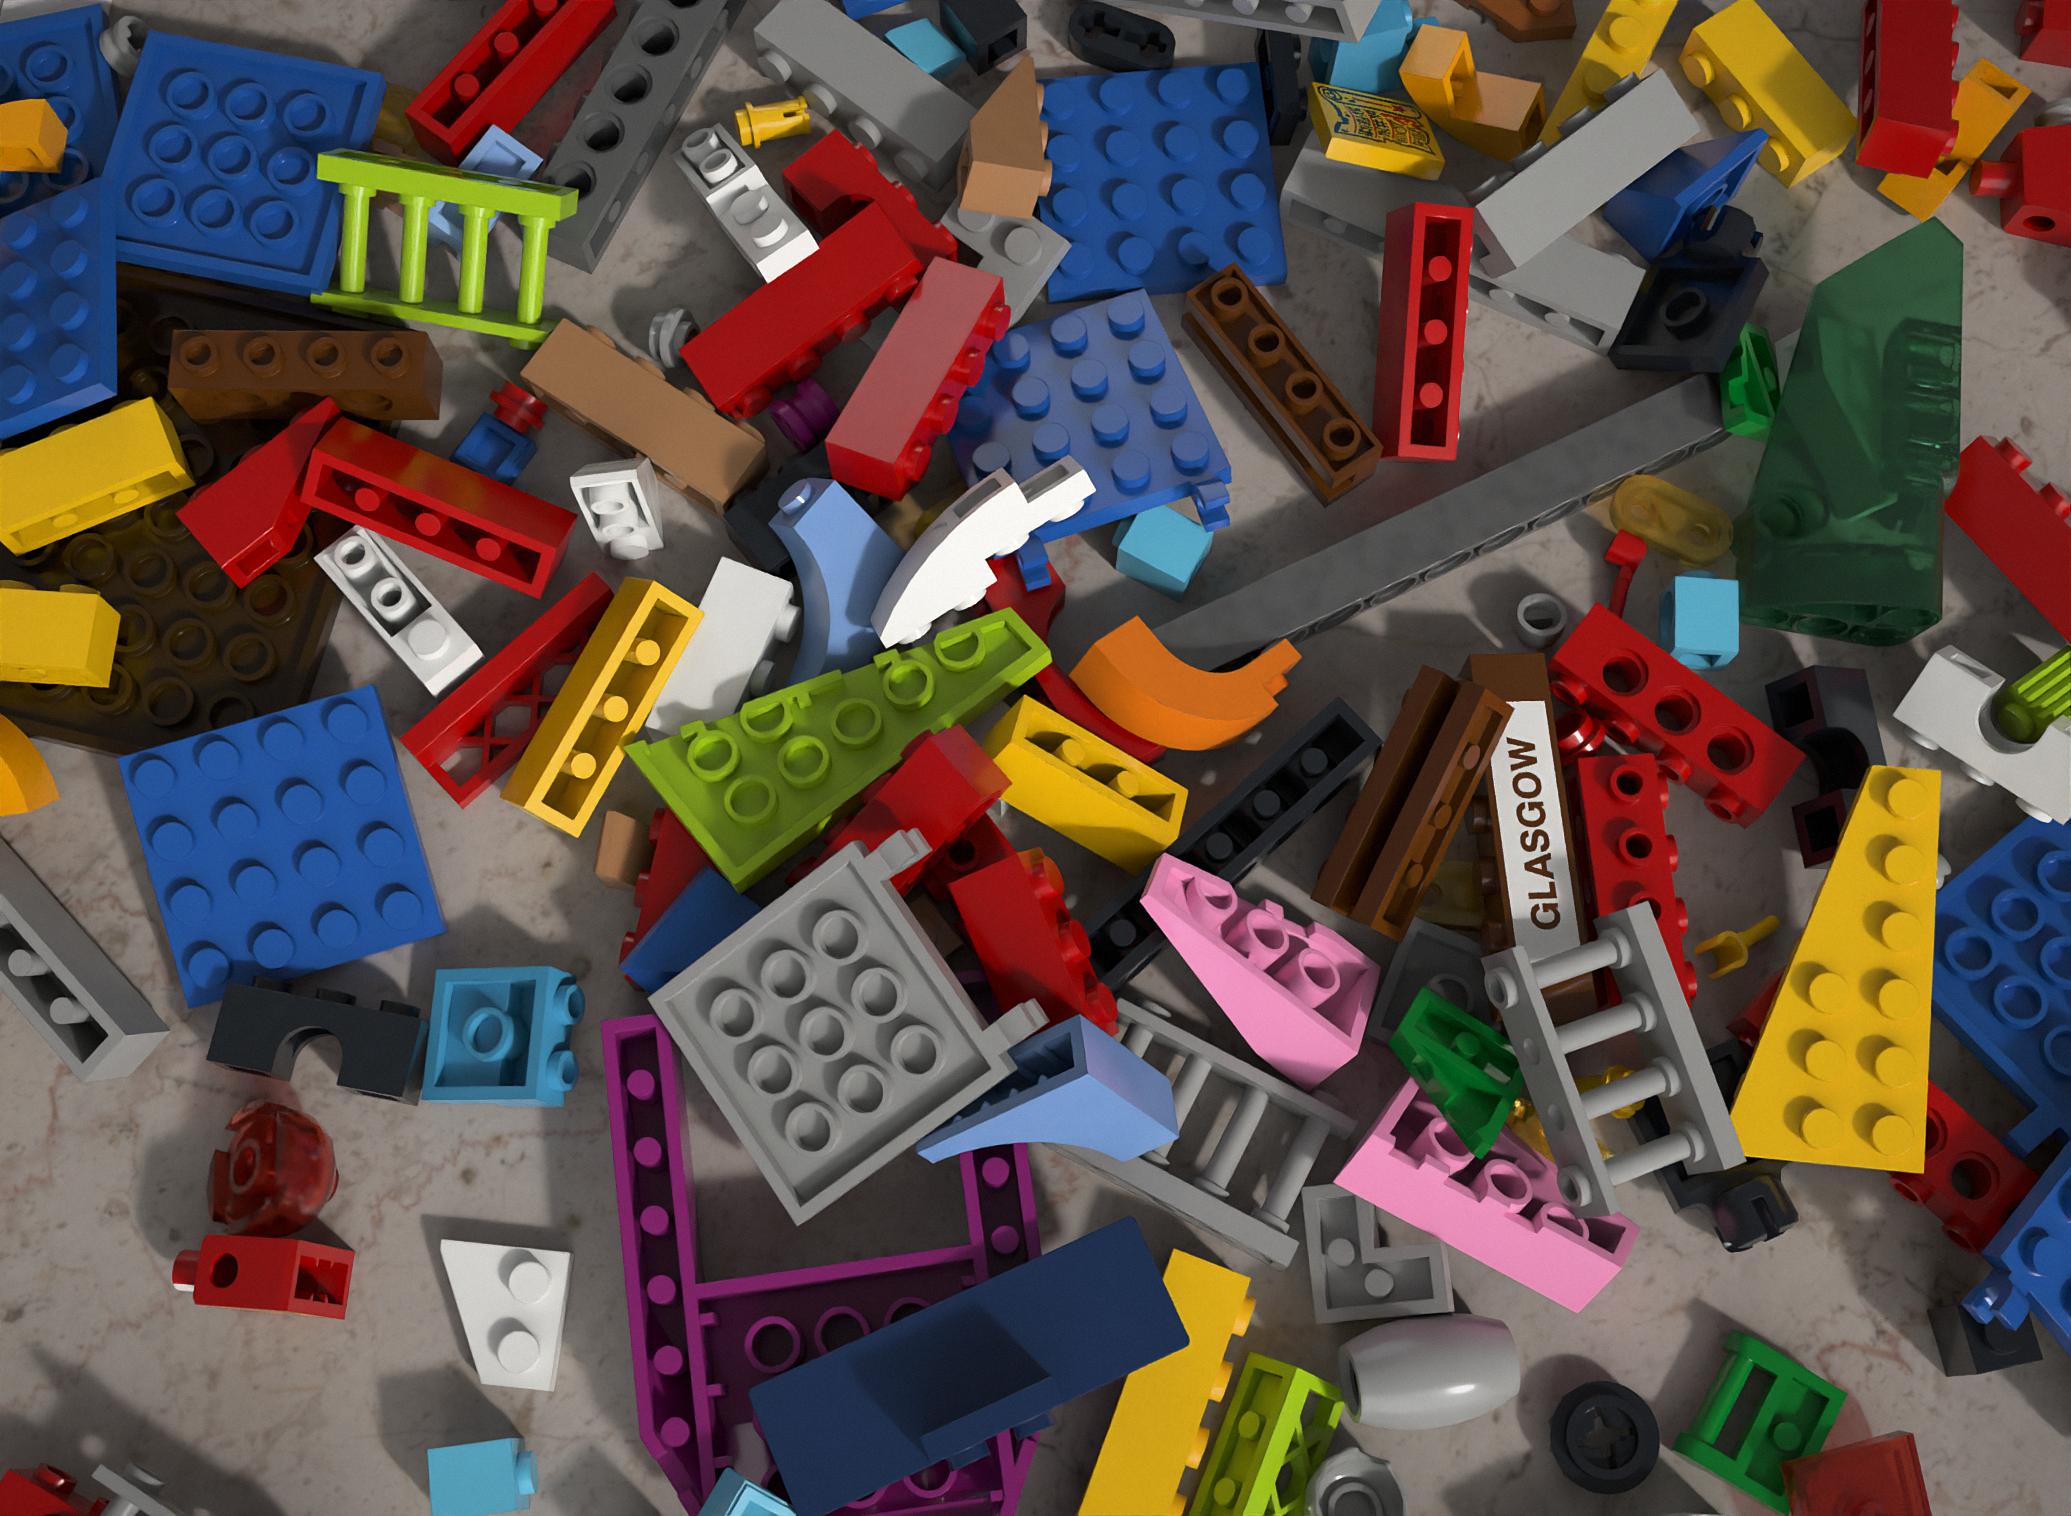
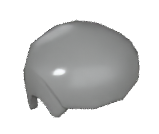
M1349 1447L1329 1457L1317 1466L1305 1487L1304 1516H1408V1494L1388 1460L1360 1452L1358 1447Z

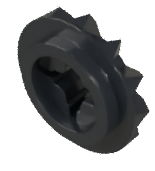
M1608 1381L1585 1383L1562 1396L1561 1402L1549 1420L1551 1428L1549 1451L1562 1469L1563 1476L1588 1492L1608 1495L1629 1491L1642 1483L1655 1466L1660 1448L1658 1424L1647 1403L1626 1386ZM1594 1408L1597 1417H1601L1605 1427H1617L1618 1430L1629 1429L1630 1434L1620 1436V1440L1610 1444L1611 1456H1609L1611 1468L1608 1458H1604L1600 1448H1588L1587 1445L1578 1446L1577 1440L1585 1439V1435L1595 1431L1594 1419H1596Z

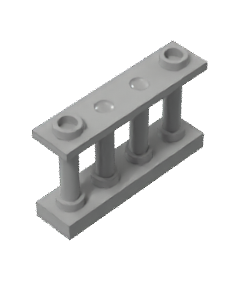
M1649 901L1593 919L1592 921L1598 934L1597 940L1530 963L1523 944L1481 958L1486 973L1484 983L1487 995L1493 1005L1499 1009L1558 1169L1557 1184L1565 1202L1572 1207L1576 1219L1610 1216L1622 1211L1613 1186L1682 1160L1687 1174L1692 1175L1726 1170L1747 1161ZM1609 966L1622 998L1621 1004L1554 1028L1540 989L1598 968ZM1630 1030L1634 1031L1646 1062L1645 1069L1579 1094L1564 1054ZM1657 1095L1669 1123L1670 1134L1603 1160L1589 1120Z
M1136 997L1133 1004L1119 998L1116 1003L1118 1018L1115 1022L1127 1028L1120 1042L1123 1046L1142 1059L1150 1041L1186 1059L1171 1087L1178 1131L1182 1127L1209 1071L1245 1089L1202 1176H1194L1190 1184L1166 1172L1170 1162L1165 1158L1174 1140L1124 1163L1109 1155L1085 1147L1046 1142L1045 1147L1280 1272L1289 1266L1300 1243L1286 1235L1290 1225L1285 1220L1328 1133L1345 1141L1354 1133L1359 1121L1345 1114L1348 1106L1340 1099L1318 1089H1312L1310 1095H1307L1170 1024L1168 1021L1171 1014L1161 1006L1141 997ZM1268 1103H1271L1304 1120V1123L1262 1208H1253L1249 1216L1226 1204L1230 1194L1225 1189Z

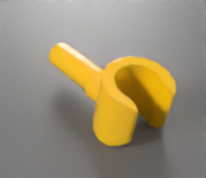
M1770 915L1743 932L1737 934L1729 930L1721 932L1699 943L1695 947L1694 953L1698 955L1708 949L1712 951L1717 958L1718 969L1708 974V977L1711 979L1719 978L1744 966L1748 960V950L1752 945L1778 930L1781 926L1780 921L1776 916Z

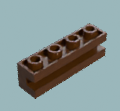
M1235 261L1185 293L1184 305L1189 311L1182 315L1181 327L1324 508L1374 475L1384 446Z
M1423 664L1415 682L1410 685L1404 694L1401 711L1387 740L1375 754L1372 771L1358 799L1350 806L1347 812L1345 826L1330 857L1322 864L1319 870L1317 884L1310 899L1348 919L1402 943L1515 708L1486 687L1464 680L1463 684H1461L1445 672Z

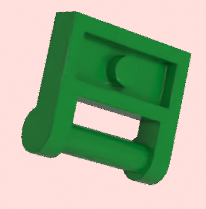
M1732 1330L1723 1347V1350L1728 1354L1688 1433L1680 1432L1670 1451L1685 1462L1709 1473L1778 1516H1788L1848 1394L1753 1337L1740 1331ZM1752 1368H1756L1770 1377L1728 1457L1714 1449L1713 1445Z

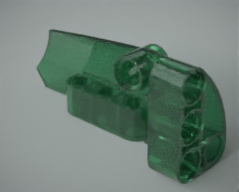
M1936 216L1907 230L1818 283L1812 290L1785 385L1746 509L1733 519L1728 526L1726 534L1728 546L1733 555L1738 558L1735 563V580H1738L1739 622L1865 646L1890 647L1908 642L1943 619L1945 501L1950 497L1955 488L1960 467L1964 243ZM1760 522L1769 528L1772 536L1763 529Z

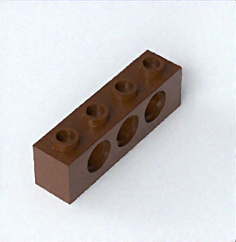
M173 330L167 388L191 419H292L302 409L317 405L330 396L343 416L349 420H439L443 362L426 331Z

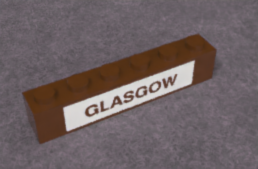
M1469 654L1457 678L1453 679L1463 684L1464 680L1486 687L1515 708L1464 813L1466 831L1469 835L1475 834L1478 856L1474 858L1472 864L1473 888L1477 896H1484L1486 918L1482 920L1480 927L1481 950L1483 956L1487 957L1523 944L1530 963L1587 944L1545 654ZM1592 971L1540 989L1554 1028L1598 1013ZM1488 997L1491 1019L1493 1022H1500L1502 1036L1510 1040L1499 1009L1493 1005Z

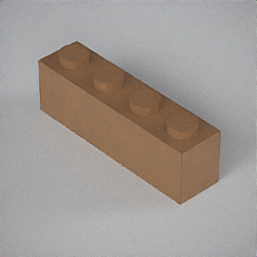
M563 318L519 373L528 393L549 407L547 410L622 458L649 457L658 481L724 522L722 515L728 511L731 501L742 491L750 487H757L771 469L763 436L751 425L740 419H735L733 423H730L716 414L711 402L694 389L686 387L681 392L664 381L665 376L645 358L635 356L631 360L615 350L616 346L613 341L596 327L586 325L582 329L566 318Z

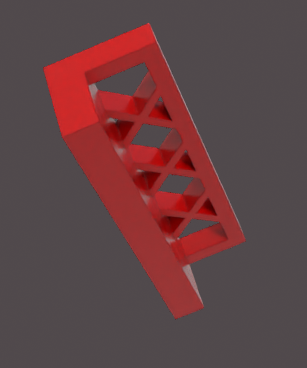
M595 571L589 574L399 738L415 759L462 809L522 758L547 714L546 712L541 716V708L551 707L557 695H543L544 675L555 665L576 664L591 638V634L595 631L614 598L611 588ZM580 644V653H570ZM532 686V695H522ZM508 706L531 707L529 728L520 736L495 737L496 716ZM484 728V737H473ZM460 748H483L481 770L461 787L440 766ZM494 749H503L493 758Z

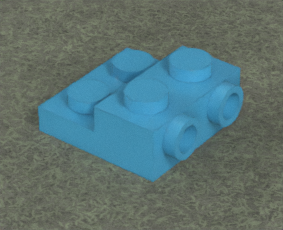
M551 966L436 969L421 1100L435 1104L564 1107L565 1093L575 1087L579 1077L577 1057L570 1051L572 1025L580 1023L585 1013V996L582 989L576 985L577 976Z

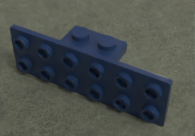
M1127 1216L756 1385L749 1390L748 1395L796 1515L824 1516L946 1459L950 1471L953 1472L990 1455L991 1453L985 1440L1011 1428L1017 1441L1057 1423L1052 1409L1187 1347L1190 1339L1135 1218Z

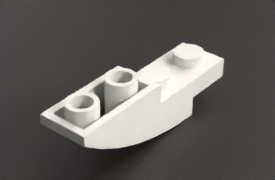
M720 123L711 128H703L692 133L685 139L682 148L670 155L739 252L760 278L763 277L767 283L820 249L809 230L770 187L754 161Z
M1067 455L1030 479L1017 485L1012 477L1001 467L974 485L950 505L918 538L901 560L881 593L871 615L870 622L885 648L887 649L897 642L899 644H908L917 640L931 628V621L952 608L956 611L963 610L982 599L986 594V587L997 581L985 559L994 553L997 556H1002L1015 551L1028 540V533L1048 520L1058 522L1080 510L1084 505L1083 499L1096 491L1085 470L1070 455Z

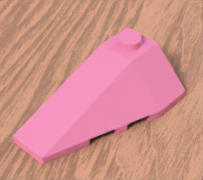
M1163 853L1156 860L1141 896V904L1258 1056L1308 1093L1358 1054L1381 972V967L1335 931L1315 921L1307 928L1284 918L1282 906L1267 899L1263 900L1258 906L1237 897L1228 881L1167 853Z

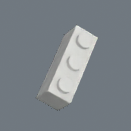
M722 556L698 608L705 615L660 692L646 721L645 727L653 743L681 733L679 727L693 721L702 719L704 724L740 712L743 703L768 694L777 670V664L772 662L781 641L786 643L791 641L801 617L802 610L800 607H797V600L791 582Z

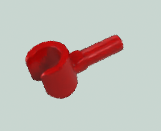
M1620 529L1617 535L1614 536L1603 557V560L1620 568L1614 579L1608 610L1620 619L1623 616L1633 575L1647 551V546L1643 539L1624 529Z

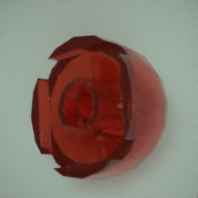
M264 1099L246 1103L231 1117L225 1130L236 1133L229 1144L227 1152L215 1149L209 1167L206 1192L208 1212L212 1221L224 1223L227 1228L222 1230V1232L232 1236L281 1238L302 1231L321 1213L326 1203L335 1194L338 1186L339 1173L335 1150L328 1132L313 1116L288 1105Z

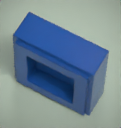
M484 411L448 459L450 462L512 486L537 453L538 448L533 440Z

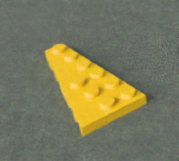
M1872 765L1866 769L1837 840L1839 844L1825 878L1820 882L1811 904L1813 907L1801 937H1798L1760 1029V1037L1745 1074H1742L1733 1096L1735 1099L1729 1115L1745 1157L1924 1174L1941 770Z

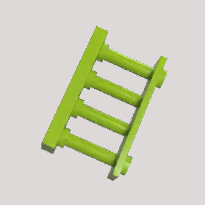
M338 148L318 154L317 179L339 183L338 192L344 194L340 280L339 282H329L328 289L322 292V296L310 294V302L332 306L331 311L361 318H368L369 313L509 337L508 345L524 350H538L560 323L557 320L541 318L549 229L556 227V221H561L577 214L579 189L346 148ZM377 190L399 193L398 202L404 204L399 292L364 286L370 197L376 196ZM436 200L459 204L458 213L464 215L458 303L423 297L429 207H435ZM496 210L519 214L518 223L524 225L517 313L482 307L489 218L496 217Z

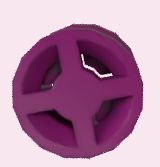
M806 377L796 385V394L788 400L778 399L768 407L773 421L785 438L795 449L806 451L807 453L817 446V439L825 432H829L841 414L826 391L810 377Z

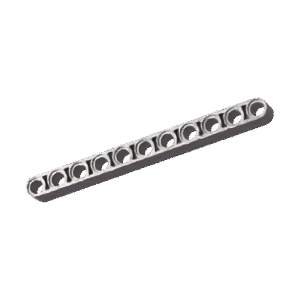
M1706 372L1693 376L1150 631L1180 661L1196 669L1212 673H1227L1238 670L1285 638L1292 646H1295L1724 442L1734 433L1725 431L1723 425L1721 390L1711 373Z

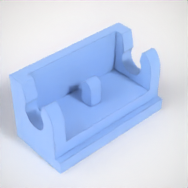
M493 124L458 168L533 181L543 165V159ZM436 200V206L429 207L427 241L436 248L443 241L456 251V258L461 263L464 215L458 213L459 204ZM496 210V217L489 218L488 233L505 212Z

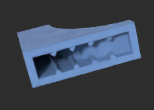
M808 477L794 483L780 498L778 506L781 509L768 523L786 546L795 564L804 602V629L801 646L792 672L782 689L840 669L841 674L864 667L884 645L870 622L871 615L883 589L906 555L854 499L832 479Z
M1079 1014L1007 1050V1053L1018 1069L917 1141L916 1151L917 1154L935 1163L947 1157L983 1147L1010 1143L1046 1142L1089 1148L1124 1163L1180 1137L1170 1079Z

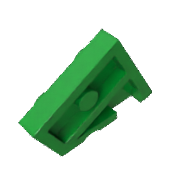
M1747 321L1723 371L1720 372L1723 425L1727 432L1781 448L1801 438L1781 400L1777 359L1766 328Z
M1422 986L1388 1044L1470 1152L1482 1160L1493 1146L1525 1084L1524 1076L1509 1039L1425 986Z

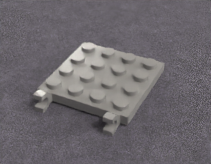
M912 828L907 833L904 830H898L873 852L869 851L863 840L850 842L647 998L797 1226L811 1219L1016 1071L1018 1067L1007 1053V1050L1050 1022L1036 999L1033 998L1025 1004H1018L989 1026L889 879L932 851V848L918 828Z

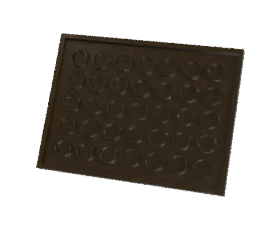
M116 263L117 395L3 440L0 450L24 447L49 437L52 431L61 426L82 424L109 413L119 403L129 400H143L151 396L172 421L196 485L20 556H16L0 542V581L12 580L34 586L40 591L59 592L60 586L66 584L90 587L100 592V596L121 615L108 688L0 681V714L15 724L28 738L112 758H120L308 703L344 593L320 567L314 557L356 524L312 507L292 550L242 589L236 585L175 513L187 505L190 496L197 489L206 484L217 482L238 466L240 459L248 450L257 445L268 443L289 427L292 419H191L167 388L173 330H418ZM351 420L395 439L402 420Z

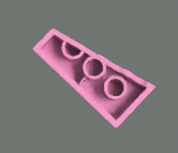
M1412 1074L1408 1076L1382 1108L1333 1181V1183L1576 1313H1579L1622 1269L1641 1230L1639 1226L1620 1212L1610 1216L1576 1219L1572 1207L1565 1202L1559 1191L1556 1164L1505 1125H1503L1493 1146L1481 1160L1474 1156Z

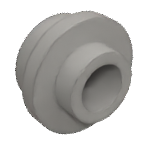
M673 308L668 313L660 312L654 317L650 326V353L655 360L663 361L664 365L670 369L681 370L688 365L678 349L701 333L699 325L695 323L694 317L688 309Z

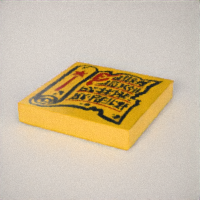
M1311 82L1307 93L1308 110L1326 158L1431 181L1439 179L1445 159L1425 113L1418 105Z

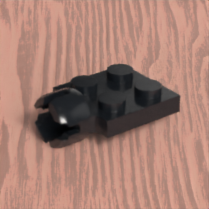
M1713 205L1707 206L1694 217L1683 239L1682 249L1674 256L1654 259L1621 329L1607 353L1617 369L1691 372L1723 371L1770 274L1761 258L1757 257L1762 245L1763 233L1755 231L1756 226L1752 216L1738 208L1722 205L1711 230H1707L1717 210Z
M1737 1038L1705 1050L1728 1113L1735 1099L1733 1096L1742 1074H1745L1749 1064ZM1657 1095L1646 1098L1643 1107L1640 1110H1636L1635 1114L1630 1118H1626L1639 1145L1670 1134V1126ZM1745 1157L1746 1162L1726 1170L1688 1175L1683 1161L1680 1160L1654 1170L1653 1173L1674 1214L1687 1209H1699L1708 1216L1724 1249L1734 1253L1753 1248L1752 1245L1760 1241L1767 1242L1791 1229L1799 1221L1798 1212L1781 1182V1170L1795 1161Z

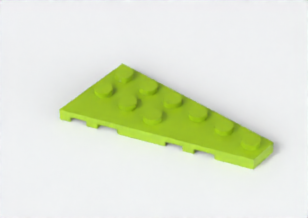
M1011 607L941 631L937 633L933 642L898 654L896 648L873 656L875 663L841 674L840 669L831 671L743 703L740 712L704 724L703 720L699 719L680 726L681 733L649 745L644 739L623 748L632 763L740 895L864 803L860 798L871 784L888 772L894 775L905 763L900 757V753L916 736L927 729H931L934 734H937L958 724L963 728L1049 665L1052 662L1050 649Z

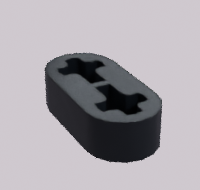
M1089 2L1082 4L1074 10L1068 25L1069 48L1075 57L1083 62L1115 73L1172 69L1176 46L1174 34L1166 25L1105 3ZM1094 26L1103 28V33H1099L1095 40L1085 37V32L1090 33ZM1148 44L1158 47L1157 52H1153L1150 58L1140 56V51H1144Z

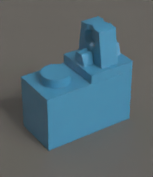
M1381 0L1359 44L1311 37L1307 59L1315 82L1371 95L1401 89L1403 82L1399 69L1422 24L1440 27V24L1436 17L1412 19L1410 5L1407 0Z

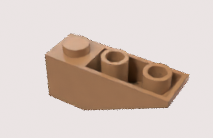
M1024 56L969 122L956 169L959 209L1031 220L1038 196L1046 197L1052 178V161L1044 159L1048 137L1047 121L1040 120L1039 117L1043 105L1044 86L1042 83H1036L1033 57Z

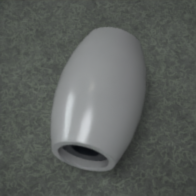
M1437 1313L1400 1318L1376 1326L1341 1345L1338 1351V1376L1346 1410L1353 1422L1392 1430H1426L1456 1425L1482 1416L1517 1396L1520 1389V1365L1513 1337L1503 1321L1465 1313Z

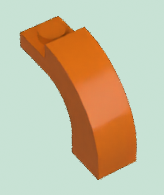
M1136 615L1094 642L1069 676L1100 711L1136 736L1169 748L1203 751L1227 747L1250 736L1279 705L1275 699L1291 685L1285 678V675L1296 665L1302 656L1285 638L1238 670L1227 673L1206 672L1191 667L1172 655L1140 617Z

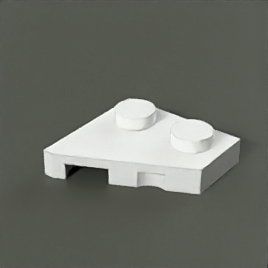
M442 1239L440 1246L441 1255L481 1384L554 1392L574 1254Z

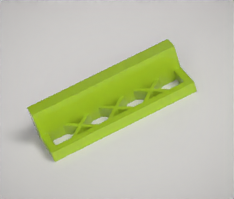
M1250 1351L1188 1516H1304L1305 1487L1317 1466L1326 1457L1344 1407L1341 1389L1299 1367ZM1311 1391L1321 1396L1312 1423L1302 1430L1300 1414L1307 1395ZM1290 1461L1293 1471L1287 1490L1278 1495L1275 1482L1281 1467Z

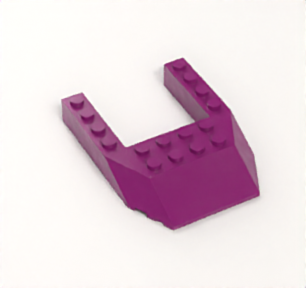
M983 968L953 972L989 1026L1003 1016ZM657 1013L600 1021L640 1438L653 1459L657 1460L689 1516H698L723 1471L728 1467L792 1504L750 1401L749 1390L756 1385L1041 1256L1042 1251L1026 1142L994 1145L959 1154L971 1245L705 1283L681 1049ZM1011 1428L985 1440L990 1450V1455L953 1472L950 1471L947 1461L944 1459L824 1516H1014L1041 1431L1017 1441Z

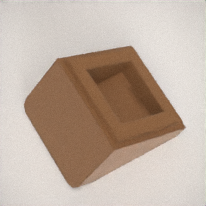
M610 810L603 814L593 871L606 888L635 891L641 870H651L656 846L650 845L649 842L651 826L617 811Z

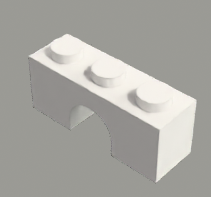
M1948 645L1935 652L1892 715L1906 724L1903 729L1906 735L1926 748L1937 750L1940 746L1962 760L1959 764L1961 770L1976 781L1988 786H1993L1996 782L2018 796L2015 800L2016 804L2032 817L2047 823L2054 819L2064 825L2071 818V719L2064 715L2060 716L2049 725L2037 742L2030 744L2011 742L1995 730L1990 719L1991 701L2006 679L1952 645Z

